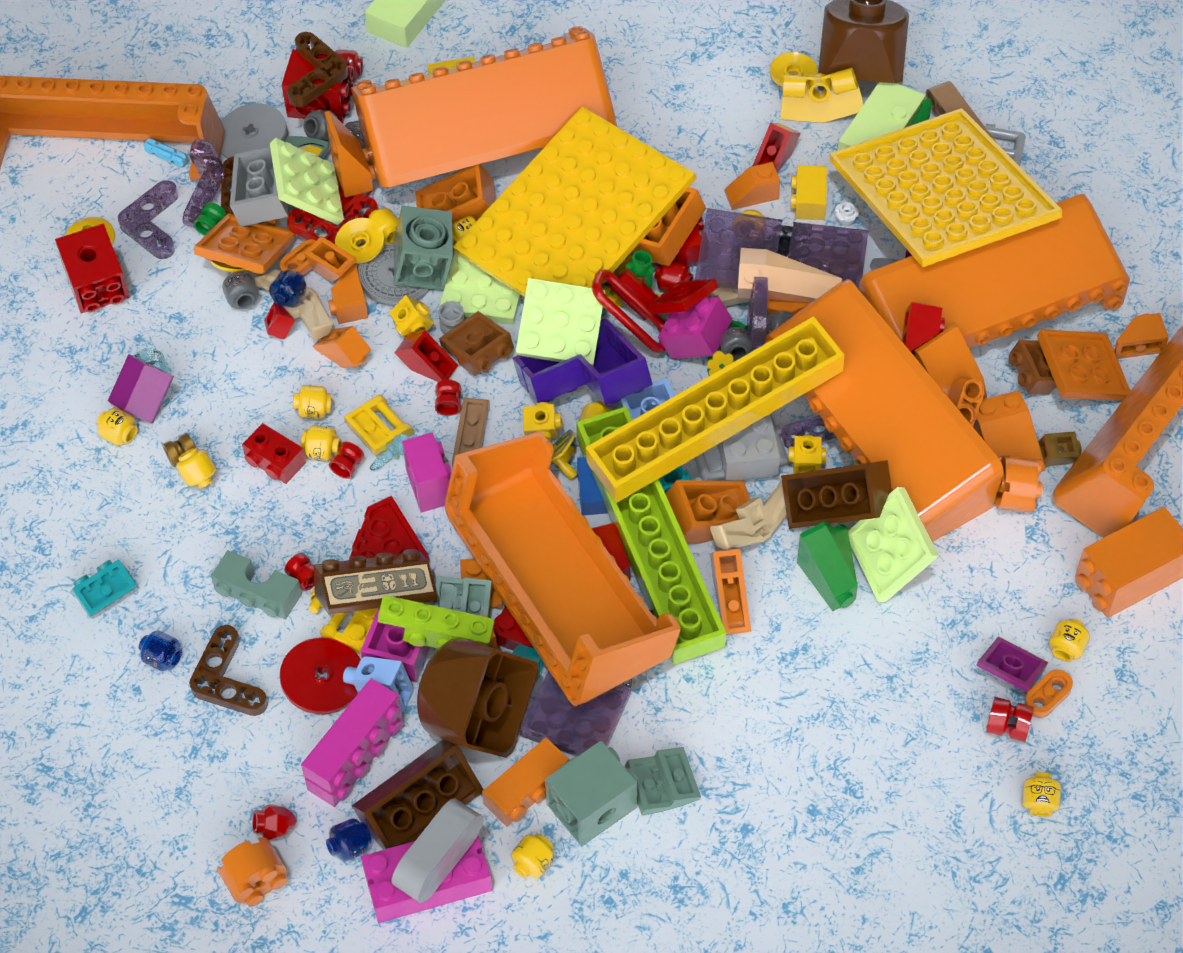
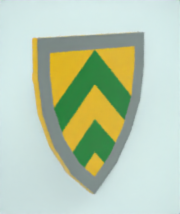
M570 429L553 444L554 454L551 463L553 462L569 480L577 475V472L568 463L576 451L571 446L575 433Z

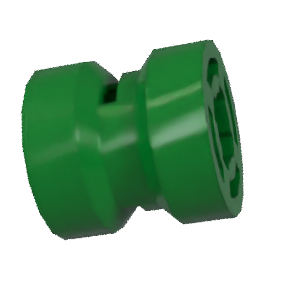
M208 202L202 209V215H199L194 221V227L200 234L205 236L227 213L218 204Z

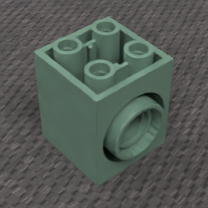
M402 206L393 240L394 285L444 290L453 258L452 212Z
M599 741L578 757L567 761L556 772L545 779L547 806L582 847L637 808L638 779L630 768H624L620 763L617 752L612 747L607 748L602 741Z

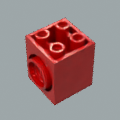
M292 49L281 84L287 117L305 119L311 111L330 110L335 113L338 120L343 124L346 114H349L351 110L350 99L351 96L353 97L351 87L356 86V83L352 81L354 67L350 65L349 55L338 54L347 62V78L303 107H295L289 102L288 87L316 68L298 54L296 49ZM319 54L315 58L324 59L327 55ZM316 79L312 82V84L320 85L324 81L321 79Z
M104 223L55 239L63 268L81 314L94 312L100 307L118 304L129 298L123 272Z

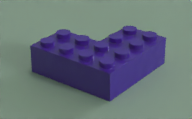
M606 318L600 321L593 366L581 354L563 362L519 355L512 357L520 384L530 393V396L536 403H548L555 397L573 392L578 387L586 384L604 405L617 403L621 398L633 393H640L645 388L653 385L646 358Z

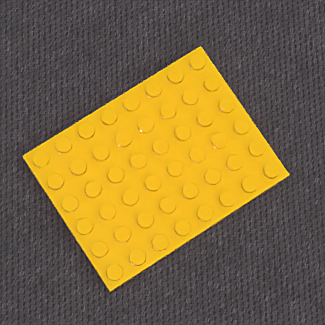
M582 106L453 248L457 254L523 297L526 295L528 278L592 288V282L597 271L606 269L613 273L697 178L691 170Z
M962 108L829 153L831 164L922 267L1062 218V209Z

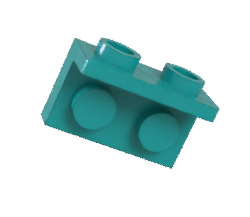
M119 559L113 563L111 560L104 562L96 568L98 573L90 578L86 574L73 583L75 587L72 588L71 594L77 598L89 617H92L137 588V585Z

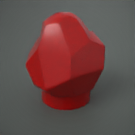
M268 804L262 810H254L253 833L261 834L262 837L268 840L286 835L296 825V817L293 812L282 806Z

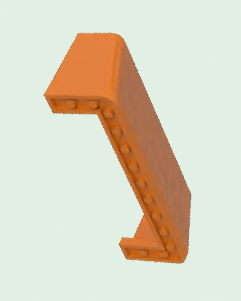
M576 26L568 29L569 32L565 34V37L553 38L551 43L543 45L542 43H532L527 46L528 49L520 51L516 48L504 51V55L496 57L493 54L485 55L480 58V61L472 63L469 60L461 61L456 64L457 67L449 69L445 66L438 67L432 70L433 73L425 75L423 73H414L409 75V79L402 81L390 79L385 81V85L382 86L371 83V80L357 82V86L351 87L364 145L369 156V166H373L379 184L382 187H393L543 148L582 106L617 126L595 35L582 26Z
M0 75V168L10 135L147 141L148 138H152L162 142L196 143L189 171L190 180L215 181L224 138V127L207 90L202 85Z
M1079 194L1056 203L1062 209V218L925 267H922L913 256L868 272L861 278L859 290L901 341L905 311L911 302L943 308L942 317L945 318L944 330L953 324L957 325L970 349L978 345L983 346L999 337H1007L1020 329L1030 328L1041 321L1054 319L1062 313L1075 311L1091 302L1096 303L1100 301L1105 310H1115L1124 303L1130 278L1092 203L1085 194Z
M846 279L835 285L765 336L763 345L814 316L844 353L843 372L803 395L808 400L811 410L821 416L827 430L836 435L842 449L851 454L856 465L888 460L892 487L890 493L897 487H905L932 542L993 508L1004 472L1000 459L851 280Z
M1183 326L1179 328L1063 476L1052 493L1053 500L1057 506L1103 538L1131 524V521L1154 489L1152 478L1136 466L1183 406Z
M541 431L455 455L445 499L446 515L487 578L492 580L491 584L572 705L577 706L586 703L671 657L681 630L678 620L669 613L662 614L657 619L649 611L642 596L637 594L630 584L629 578L623 574L616 564L615 558L608 553L602 544L601 538L594 533L586 517L582 516L575 506L574 500L563 489L560 480L549 469L554 448Z

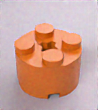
M1002 455L1000 461L1004 472L994 502L995 506L1001 509L1034 512L1036 498H1041L1043 483L1038 481L1042 470V460Z
M265 837L257 838L259 840L258 843L251 844L248 840L237 845L221 859L223 866L221 868L217 867V872L234 901L237 903H247L249 907L259 904L264 899L265 894L273 889L283 887L288 882L286 867L270 841Z

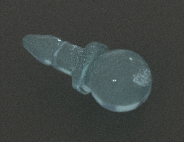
M405 434L395 436L392 444L386 445L387 450L374 460L370 470L374 471L382 468L393 457L396 460L400 459V455H404L402 441L410 439V437Z

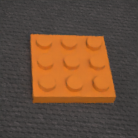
M228 213L194 246V255L204 257L206 260L222 262L231 267L250 270L252 273L264 274L296 241V234L290 230L262 222L240 227L235 215Z
M1041 329L1037 334L1038 341L1061 398L1123 401L1131 391L1107 333Z

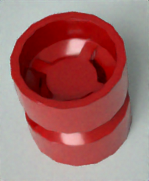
M994 697L986 733L998 736L1007 733L1010 739L1026 742L1034 706L1022 703L1013 706L1010 700ZM1010 715L1018 717L1016 725L1008 724Z

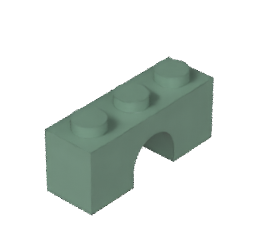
M227 550L211 574L216 592L224 597L231 596L236 598L247 607H257L271 617L278 616L286 620L302 595L299 580L275 570L267 581L253 583L251 579L255 573L252 561Z

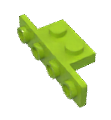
M384 595L378 615L379 623L405 628L403 641L409 642L413 646H429L437 648V650L444 643L456 637L488 646L494 624V619L387 595Z

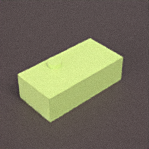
M374 0L365 11L367 32L408 48L445 0Z
M879 82L840 138L838 150L910 126L923 105L926 95L897 83Z

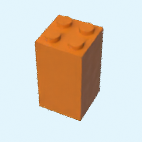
M1164 506L1083 548L1075 575L1077 585L1088 593L1092 598L1095 608L1102 611L1108 619L1183 578V528Z

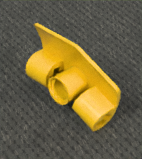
M853 68L828 75L818 73L812 77L784 74L781 107L782 120L824 123L856 114L864 105ZM816 86H823L825 89L818 91L814 88Z

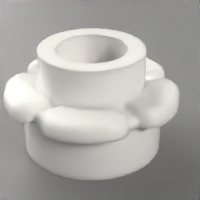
M845 202L837 205L835 208V217L842 225L853 224L856 217L859 216L858 208L854 207L852 203Z

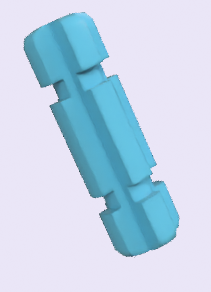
M148 138L144 143V150L146 152L155 154V156L171 163L174 161V164L184 167L188 162V155L186 153L177 151V149L161 142L158 143V141L152 138Z

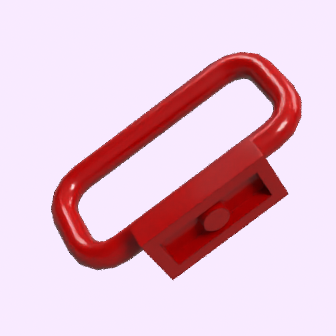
M629 268L618 277L609 270H598L592 282V292L596 300L647 348L655 353L665 352V348L660 340L656 342L607 297L602 289V284L606 280L610 284L609 288L644 321L648 319L661 332L665 321L658 314H651L647 306L659 296Z

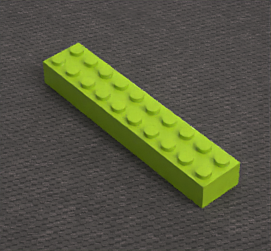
M627 406L576 422L577 441L586 461L585 447L633 420ZM590 467L611 521L615 523L626 556L649 610H653L657 619L660 615L669 613L679 622L681 630L670 657L672 664L676 665L725 648L727 633L659 479L616 503Z

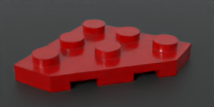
M392 495L367 507L364 514L365 519L361 529L357 532L350 557L363 556L370 558L376 557L379 553L395 555L403 554L405 550L415 549L421 551L429 560L427 551Z

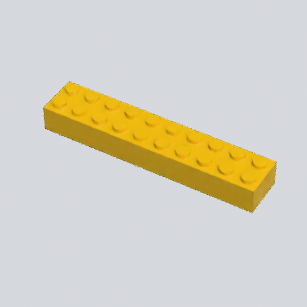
M813 316L585 447L587 463L614 501L618 503L843 372L844 353Z

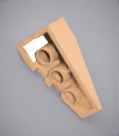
M741 248L737 298L812 303L835 285L842 282L840 277L767 249Z

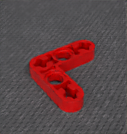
M369 196L358 198L340 227L302 209H294L288 215L287 227L292 233L306 240L313 239L315 241L320 237L314 231L316 229H324L328 233L324 238L335 244L336 235L340 228L353 219L369 218V215L374 210H377V202ZM369 207L370 209H367L362 217V208ZM299 219L303 220V222H300L299 224L295 223V221H298Z

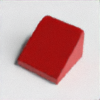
M278 301L272 304L264 319L267 334L285 339L295 322L293 316Z

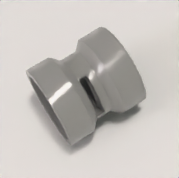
M448 301L439 307L440 330L444 335L464 321V310L460 303Z

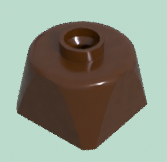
M833 0L829 2L824 9L818 73L828 75L853 68L857 80L884 83L902 82L909 24L908 11L900 4L891 0Z
M461 637L447 641L430 658L420 680L417 694V711L422 727L429 734L461 747L507 758L513 752L539 673L538 663Z

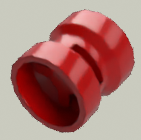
M454 380L438 382L435 388L437 396L435 411L445 416L456 415L461 410V400L459 399L461 396L460 383Z
M342 442L338 448V455L333 456L329 462V468L339 477L349 479L356 471L355 466L363 460L364 452L351 442Z
M298 553L294 555L285 565L284 571L288 576L299 580L302 590L308 591L314 587V565L311 564L310 558L306 554Z

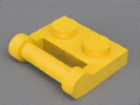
M382 395L375 396L344 416L345 423L375 456L401 439H408L414 432V429L408 423H404L387 405V400ZM374 412H380L395 429L391 431Z
M378 608L356 611L343 633L338 632L337 629L348 612L333 614L329 623L322 627L319 634L323 638L336 639L361 654V648Z

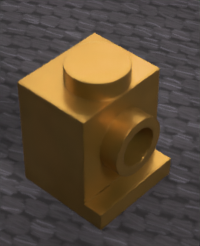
M1075 431L1044 434L1038 441L1045 467L1074 464L1082 452L1081 443L1077 440Z

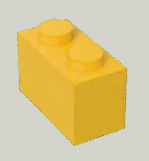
M797 165V174L791 177V190H796V194H791L790 209H795V219L825 220L827 166Z

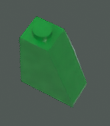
M822 522L801 533L797 564L832 611L840 607L846 608L856 600L858 583L846 526L838 524L836 527H832L830 523Z

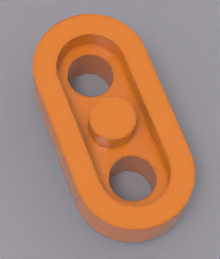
M313 239L306 240L284 256L280 261L281 272L296 280L310 271L312 266L304 253L316 241Z
M1052 670L1028 691L1024 704L1034 706L1032 716L1038 718L1048 716L1069 696L1073 686L1071 676L1063 670ZM1058 685L1061 687V689H1054L1053 686ZM1034 703H1040L1043 707H1037Z

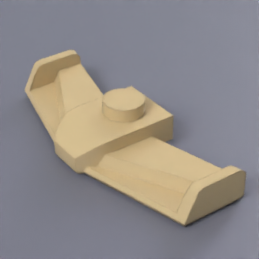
M277 269L255 277L257 287H263L271 293H276V296L280 297L276 301L294 319L301 317L313 340L320 339L330 333L334 323L321 303L319 295L312 288L307 287L306 294H304L305 285Z
M782 481L778 483L777 488L764 503L761 497H756L736 508L739 519L711 526L710 530L716 545L724 550H731L753 543H762L770 538L776 528L787 517Z

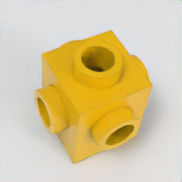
M407 295L389 312L397 324L395 326L396 330L404 337L407 334L424 329L427 331L435 323L429 315L430 309L423 302Z
M540 402L535 404V406L523 407V432L525 436L541 431L548 441L559 438V429H563L562 413L557 412L554 404Z
M811 435L795 436L794 446H789L788 462H793V474L821 470V463L826 464L827 449L821 447L822 437H813Z

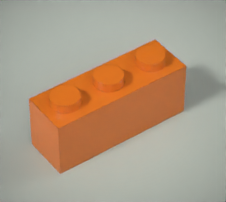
M545 737L482 791L483 804L506 827L513 821L518 822L525 816L528 808L534 803L542 802L546 798L545 779L570 759Z

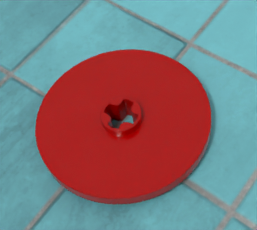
M320 637L305 640L293 647L282 661L280 668L282 691L294 706L309 713L330 714L348 707L358 694L354 685L343 681L344 671L348 666L357 668L361 659L350 646L336 639ZM317 673H327V678H317Z

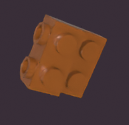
M479 311L439 338L441 346L456 356L459 365L474 376L479 372L485 373L489 371L493 362L500 357L507 358L514 348L510 333Z
M1019 340L1009 353V363L1011 366H1015L1019 373V385L1025 387L1028 394H1050L1057 386L1039 341Z

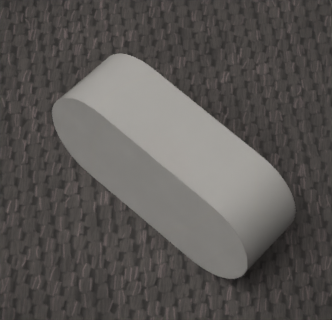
M456 798L449 800L402 857L393 873L392 884L419 903L428 900L477 838L483 825V816Z

